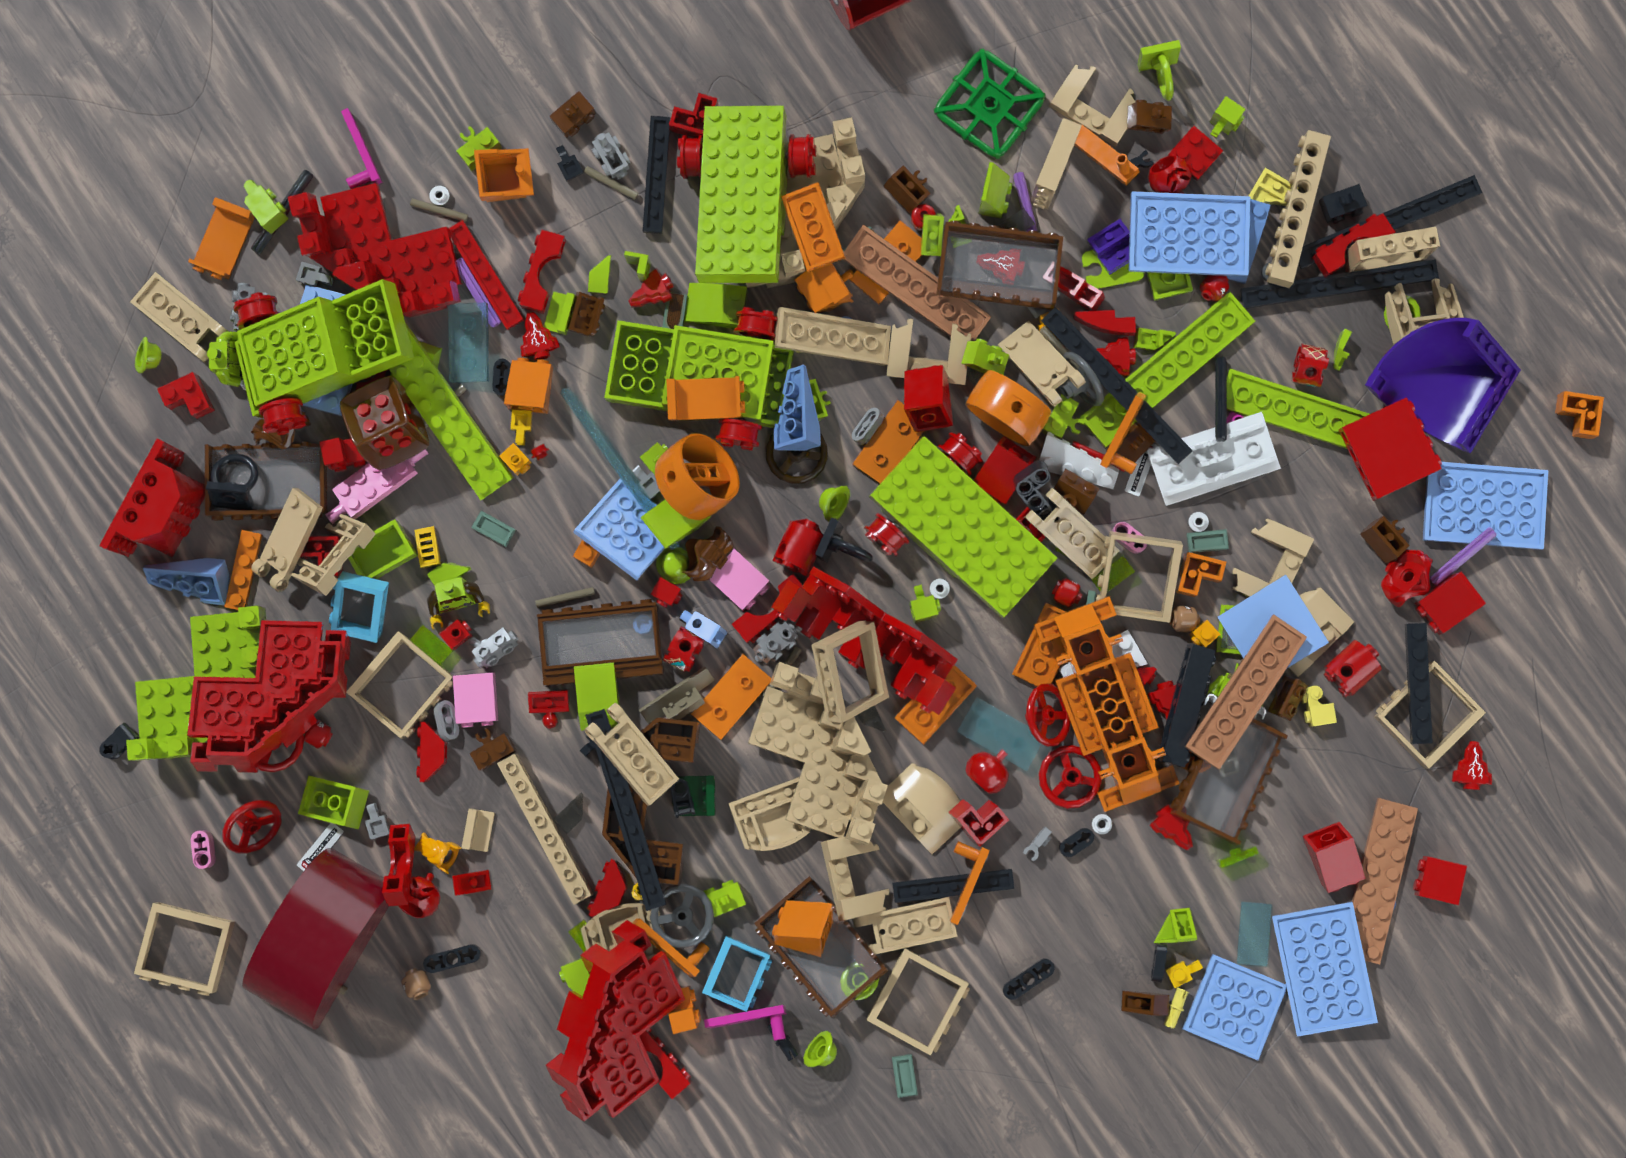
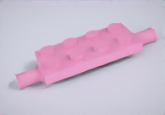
M425 449L421 453L383 470H377L367 463L332 489L340 502L338 506L325 515L332 524L340 519V514H348L351 518L357 519L418 474L414 468L415 463L429 453Z

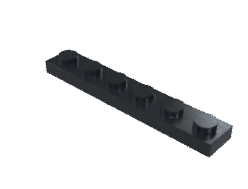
M650 117L643 233L663 234L670 117Z
M1427 623L1405 624L1410 742L1411 744H1432Z
M1012 869L980 872L971 894L1014 889ZM969 874L892 882L894 902L961 895Z

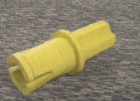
M1176 988L1174 998L1171 1004H1169L1170 1009L1164 1022L1165 1026L1173 1029L1176 1027L1180 1013L1184 1011L1183 1006L1189 994L1188 991Z

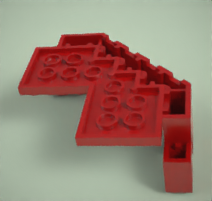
M378 183L320 197L325 216L320 215L316 195L305 192L288 197L292 216L299 218L303 232L302 235L297 236L301 255L309 257L333 272L332 275L356 290L382 279L395 283L403 316L410 318L447 309L448 305L461 302L457 286L462 285L449 228L446 226L392 240Z
M814 566L809 572L810 575L802 588L788 580L771 608L777 611L776 616L784 621L789 619L796 622L806 607L795 625L802 629L800 633L809 639L811 636L820 639L831 620L838 624L837 628L839 630L858 621L874 622L881 658L885 654L884 658L892 664L897 662L902 665L901 670L890 685L897 690L895 694L904 700L906 697L913 701L916 700L922 704L920 708L928 714L934 712L940 715L956 690V687L945 680L958 660L956 657L924 633L885 613L849 585ZM859 636L843 643L838 653L849 660L848 664L858 669L861 667L866 670Z
M261 620L255 678L194 676L187 735L193 738H208L207 743H192L190 762L197 771L218 772V765H233L237 772L258 773L259 760L279 743L288 748L318 722L314 714L332 698H346L348 679L344 672L345 660L350 658L351 640L347 631L326 630L325 641H322V622Z
M628 920L611 931L617 943V946L608 951L598 944H594L580 955L587 971L590 972L583 996L574 991L568 992L557 1026L558 1031L569 1037L565 1054L560 1053L546 1064L552 1080L566 1089L560 1094L566 1109L582 1121L590 1118L603 1105L610 1117H616L660 1081L640 1039V1035L686 1000L666 953L660 951L647 960L644 951L652 945L646 931Z

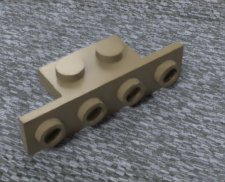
M703 667L640 708L639 711L648 724L664 714L668 719L681 720L705 703L699 691L715 680L708 669Z

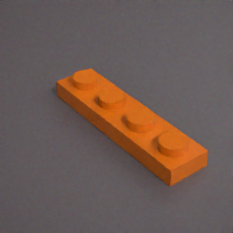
M241 530L225 608L238 610L239 607H247L254 576L251 568L258 558L262 534Z

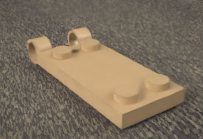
M156 272L130 301L204 363L208 359L207 351L198 345L210 329L218 336L223 332H229ZM197 329H200L199 334L195 333Z
M1027 321L998 344L1003 349L1002 352L1009 354V359L1053 407L1062 401V398L1055 389L1068 379L1077 389L1086 383L1081 373L1070 365L1030 321Z
M292 488L260 559H257L251 568L259 577L266 576L270 571V566L278 570V574H275L270 580V586L277 592H282L287 588L289 579L323 509L322 506L299 488Z
M1051 488L1046 496L1057 505L1051 514L1043 521L1031 510L1025 518L1093 580L1103 569L1101 567L1102 556H1106L1107 548H1104L1105 536L1056 490ZM1114 546L1113 557L1120 551V550H1119L1117 547H1115V546Z
M614 703L607 709L610 717L618 723L613 729L604 735L601 729L592 722L584 731L598 745L645 804L650 806L679 778L626 715L624 710L617 703ZM616 733L619 735L618 739L614 738Z
M949 897L853 918L854 927L873 925L876 944L868 946L875 954L957 937L955 924L950 922L952 909ZM884 929L885 934L881 935L879 931Z

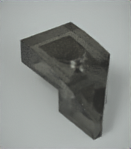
M1023 207L997 226L1001 229L1017 228L1020 231H1026L1035 222Z
M875 705L857 715L859 721L864 725L882 732L886 731Z
M582 792L553 819L566 834L582 820Z

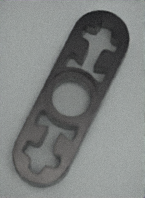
M470 944L432 954L424 959L423 967L428 973H436L474 963L480 959L481 949L475 944ZM469 948L477 951L474 959L468 956L464 957L465 962H462V955L459 950H462V954L468 953L470 951ZM449 953L457 955L458 961L456 964L448 963L447 956ZM440 955H443V963L436 965L435 969L432 966H428V963L431 962L430 958L438 961L441 960Z
M1047 958L1040 959L1006 982L1003 986L1005 997L1015 1000L1051 976L1055 970L1053 962ZM1043 962L1045 964H1050V967L1048 968V973H1046L1045 971L1039 973V975L1042 976L1040 979H1038L1037 974L1034 971H1032V969L1035 967L1036 971L1040 970L1042 968L1041 964ZM1027 973H1031L1034 976V982L1030 985H1026L1023 982V976ZM1017 979H1019L1021 985L1025 987V989L1022 991L1021 987L1017 988L1015 990L1016 994L1014 996L1011 993L1007 994V991L1009 990V985H1011L1012 987L1018 985V983L1015 982Z

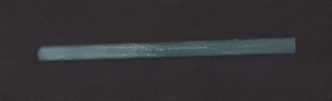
M570 387L563 388L560 394L568 406H570L593 441L601 449L603 455H605L618 476L629 488L628 490L636 498L644 512L650 511L654 507L651 505L652 502L649 503L648 496L645 497V492L641 491V486L638 488L637 481L634 482V477L630 476V471L627 472V467H625L626 465L623 466V461L621 459L618 460L620 458L618 457L619 455L617 453L614 454V449L612 450L611 446H609L610 443L607 444L608 442L605 440L606 437L603 439L602 432L599 433L600 430H598V426L595 427L594 420L591 421V416L589 414L586 415L585 408L582 409L581 402L578 403L577 397L574 398L575 395H573V391L570 392ZM676 542L669 546L670 549L678 548L681 542Z

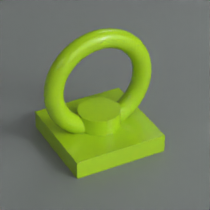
M1179 40L1141 48L1137 63L1139 72L1149 69L1156 70L1160 92L1167 101L1171 100L1174 94L1170 65L1177 64L1181 50Z

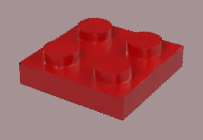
M1193 126L1171 150L1168 156L1174 155L1183 158L1190 166L1191 177L1198 181L1222 154L1223 150L1197 127Z

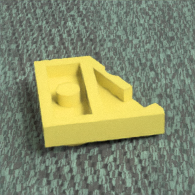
M1265 168L1248 196L1250 199L1266 204L1286 206L1287 202L1284 201L1287 190H1290L1292 184Z

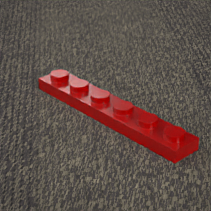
M461 220L450 227L449 233L452 241L505 328L509 330L524 321L464 221Z

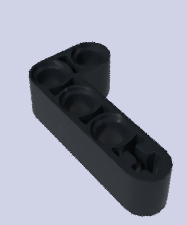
M1035 461L1017 473L1013 483L1018 495L1029 509L1033 510L1044 521L1055 509L1040 489L1050 480V473L1045 462ZM1038 471H1044L1043 474L1036 475ZM1023 482H1028L1025 486H1019ZM1035 496H1038V497H1039V498H1038L1037 500H1035V501H1032V500H1031V499H1032L1033 497H1035ZM1045 511H1050V512H1049L1048 514H1046V515H1043V514H1042V513L1045 512Z

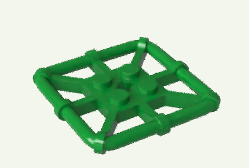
M979 49L958 76H954L952 84L937 102L934 114L942 122L959 133L963 140L967 139L987 155L1000 159V156H1003L1009 150L1019 135L1026 131V126L1043 105L1046 95L1037 85L1020 74L1017 68H1012L993 53L985 49ZM986 59L1008 74L1001 85L989 78ZM981 60L983 80L977 88H974L964 79L977 62ZM1014 78L1034 94L1014 96L1005 88ZM959 86L972 94L963 104L944 106ZM991 99H993V104L995 106L989 108L986 107L985 100L990 101ZM1035 100V103L1021 121L1008 113L1015 103ZM966 110L975 119L965 129L945 113ZM1005 118L1016 128L999 148L996 127ZM980 121L991 129L994 149L971 133Z

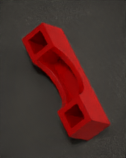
M1376 213L1366 219L1367 223L1360 226L1357 224L1349 229V234L1345 236L1340 234L1332 240L1333 243L1326 246L1324 244L1315 250L1316 254L1312 258L1324 277L1332 274L1345 264V250L1349 244L1361 239L1396 233L1384 213L1378 216Z
M541 230L540 235L537 234L534 243L537 247L535 253H531L529 259L531 267L529 272L526 271L523 279L525 287L524 290H520L518 296L521 308L541 314L545 313L550 295L540 284V272L548 262L561 259L566 243L565 236Z
M792 574L778 585L779 594L788 580L801 588L803 585ZM776 610L762 616L746 612L733 622L732 626L747 644L750 641L753 644L761 637L760 633L763 630L767 629L769 631L777 624L775 621L779 617L776 616Z
M410 824L390 825L388 843L391 865L389 875L384 876L382 894L388 906L408 905L416 840Z
M650 1027L640 1035V1039L645 1050L656 1055L661 1061L663 1076L659 1085L673 1099L691 1084L690 1078L692 1076L685 1068L681 1069L677 1065L678 1059L672 1052L669 1054L663 1048L665 1044L659 1037L655 1038L650 1033L652 1031Z

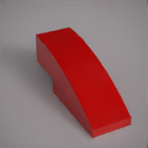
M1054 262L1042 277L1051 286ZM1060 266L1058 291L1089 311H1097L1105 299L1104 293L1088 284L1085 279Z
M1115 310L1075 312L1074 320L1099 332L1119 336H1134L1136 333L1135 317L1115 318Z

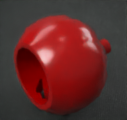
M1169 155L1158 160L1150 168L1148 180L1151 189L1156 193L1184 194L1183 190L1189 185L1192 172L1189 164L1183 158Z
M1003 749L996 757L984 751L974 754L967 761L966 775L987 793H997L1008 782L1009 772L1002 763L1008 754Z
M427 873L425 878L419 876L411 877L408 905H399L403 912L415 918H425L432 915L438 909L441 897L439 889L432 883L434 875Z

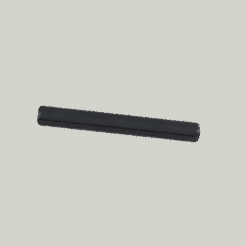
M303 170L281 202L287 210L284 212L286 216L291 210L288 197L303 193L313 178V174L307 170ZM263 229L251 246V249L257 254H261L277 229L272 234Z
M1223 356L1215 359V438L1217 442H1224L1227 439V361Z

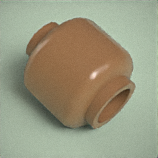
M1177 606L1172 610L1169 624L1175 631L1190 633L1195 630L1196 626H1199L1200 615L1197 614L1196 609L1193 607Z
M416 968L408 970L405 973L406 976L401 981L407 997L414 1000L424 998L431 989V984L425 971H417Z

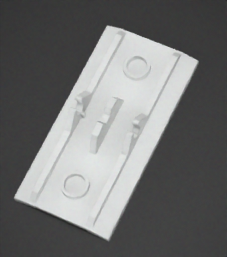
M1262 412L1227 423V439L1224 442L1216 441L1215 427L1181 438L1193 452L1179 465L1160 445L1147 449L1166 506L1281 469Z

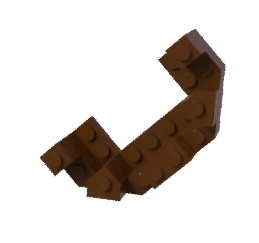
M657 717L640 731L663 759L693 763L695 744L699 741L700 723ZM629 784L644 831L647 805ZM607 789L602 835L635 876L612 799ZM647 840L659 882L675 885L682 883L684 863H681L683 844Z

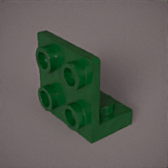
M715 775L677 776L688 782L696 813L695 815L690 813L680 816H716ZM681 782L676 783L675 791L677 793L685 792V785Z

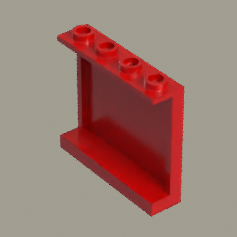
M1407 397L1338 430L1373 501L1442 469L1440 466L1442 465L1441 459L1434 453L1432 449L1433 443L1428 436L1426 437L1423 431L1424 425L1420 418L1417 419L1414 413V404L1412 401H1408Z

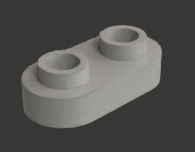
M877 408L868 410L853 430L852 439L860 445L869 442L872 435L883 422V413Z
M450 701L438 702L434 706L438 733L445 741L455 739L459 735L455 708Z

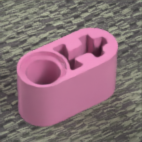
M1119 522L1112 529L1113 532H1116L1118 527H1123L1126 529L1127 534L1132 533L1143 536L1126 522ZM1116 540L1134 554L1141 553L1147 547V544L1140 543L1141 547L1135 548L1134 542Z
M206 830L194 832L191 836L193 863L199 869L210 868L216 861L213 835ZM205 837V841L199 842V838ZM200 848H207V850L199 851ZM203 854L208 857L206 865H203L200 861Z

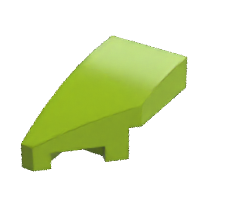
M611 255L606 256L589 272L588 292L608 293Z
M1137 328L1134 348L1154 351L1174 337L1176 332Z
M1347 329L1340 333L1334 351L1333 367L1338 371L1349 356V353L1343 351L1352 333Z
M452 562L442 563L427 575L433 585L445 580L462 577L471 568L456 565V563Z

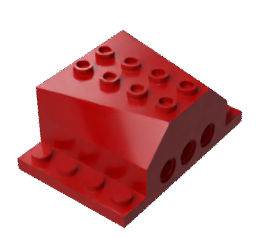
M158 438L156 439L99 545L100 547L129 557L137 548L136 542H139L168 556H174L183 537L189 534L191 530L190 524L193 519L195 520L200 513L199 507L205 498L204 484L176 470L183 463L185 452Z

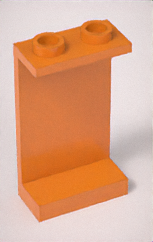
M215 197L212 203L215 207L213 216L195 259L189 258L188 263L197 272L204 273V271H207L215 279L222 280V278L229 280L255 216L250 210Z
M740 376L683 380L666 379L668 420L742 418V413H745V401H741V393H744V381H740Z

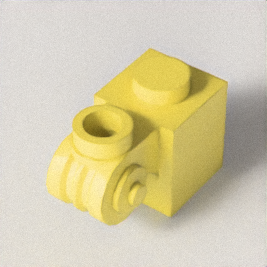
M1318 686L1308 687L1305 696L1301 699L1303 704L1306 703L1304 718L1305 722L1309 723V727L1337 723L1334 703H1319L1318 699L1322 697L1323 691Z

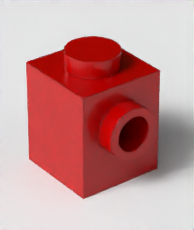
M662 577L659 578L651 592V595L657 598L656 603L665 608L668 605L671 607L674 604L678 605L683 597L681 588Z
M459 619L439 634L451 650H456L473 636L470 633L472 628L465 620L461 622Z

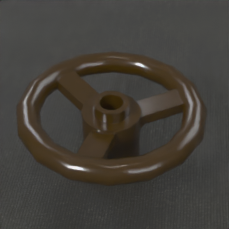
M773 433L766 446V461L771 472L780 480L790 484H805L815 479L824 470L828 460V446L823 435L820 433V453L805 450L800 451L801 454H798V456H794L793 452L795 450H787L788 458L778 468L774 460ZM804 459L818 461L817 466L804 476L785 474L793 463H800Z

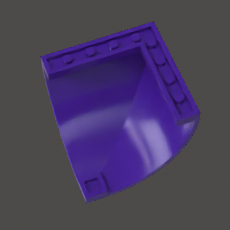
M1449 318L1424 325L1398 341L1379 361L1365 386L1385 406H1389L1407 397L1408 401H1412L1414 404V413L1417 419H1421L1425 433L1455 448L1471 453L1521 369L1479 320Z

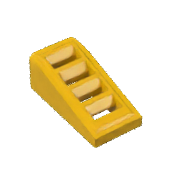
M431 526L414 530L420 568L424 569L441 565L435 527ZM431 533L430 537H420L421 534ZM432 540V544L422 546V542ZM433 548L432 552L423 553V550ZM434 555L435 559L425 561L424 557Z

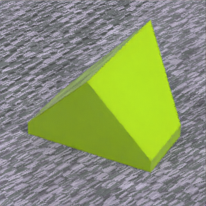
M1190 908L1170 910L1154 943L1196 941L1197 935Z

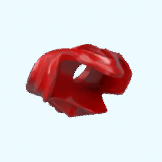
M1405 550L1398 557L1397 561L1392 560L1386 566L1385 572L1387 575L1381 581V587L1391 604L1401 607L1407 599L1414 596H1424L1429 592V573L1433 559L1429 558L1423 551Z

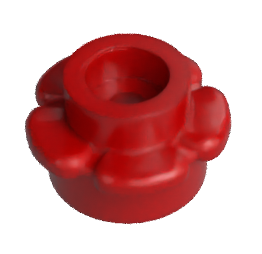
M542 444L532 449L531 453L533 456L531 458L534 459L536 457L537 460L548 456L547 451H549V448Z

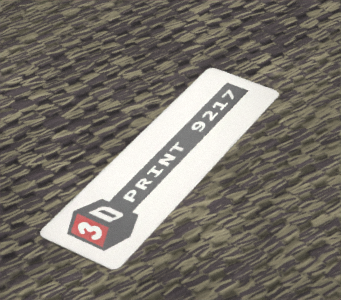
M1152 444L1148 449L1156 447L1157 445ZM1147 450L1135 462L1137 466L1134 472L1130 474L1125 492L1140 496L1151 466Z
M330 823L298 862L297 866L304 871L323 850L331 848L344 831L336 824Z

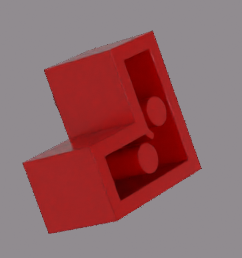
M698 93L693 111L674 106L669 122L670 131L694 138L703 135L705 106H718V98Z
M194 372L157 389L165 407L170 410L186 403L191 416L196 419L215 411L199 375Z
M334 438L320 442L324 465L331 470L340 472L347 470L346 467L354 465V468L366 465L367 461L360 455L351 438L346 440Z
M339 536L309 537L300 558L318 559L319 566L341 538ZM343 565L342 568L335 573L334 576L336 578H339V576L341 575L343 571Z
M962 799L948 812L969 839L979 847L1009 821L999 806L990 800L976 811L971 804Z

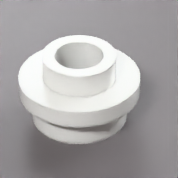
M436 186L430 191V200L435 205L441 206L448 202L450 195L445 187ZM438 192L443 193L441 198H436Z
M1202 512L1193 513L1188 520L1189 527L1195 532L1204 531L1209 523L1208 517ZM1197 518H1200L1202 520L1201 525H1197L1195 523V520Z
M936 579L930 585V593L935 598L942 599L949 593V584L944 579ZM942 585L944 590L938 592L936 586Z
M1099 814L1094 817L1092 828L1098 834H1106L1112 828V821L1109 816ZM1103 820L1105 822L1104 828L1098 826L1099 821Z

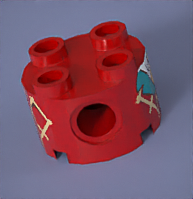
M1301 343L1293 365L1295 372H1292V382L1312 387H1321L1324 377L1322 371L1327 369L1329 358H1327L1328 350Z
M681 626L667 649L669 653L664 655L663 661L683 672H690L694 665L695 654H700L705 640ZM682 648H685V649H688L689 651L684 652V651H682L681 649H682Z

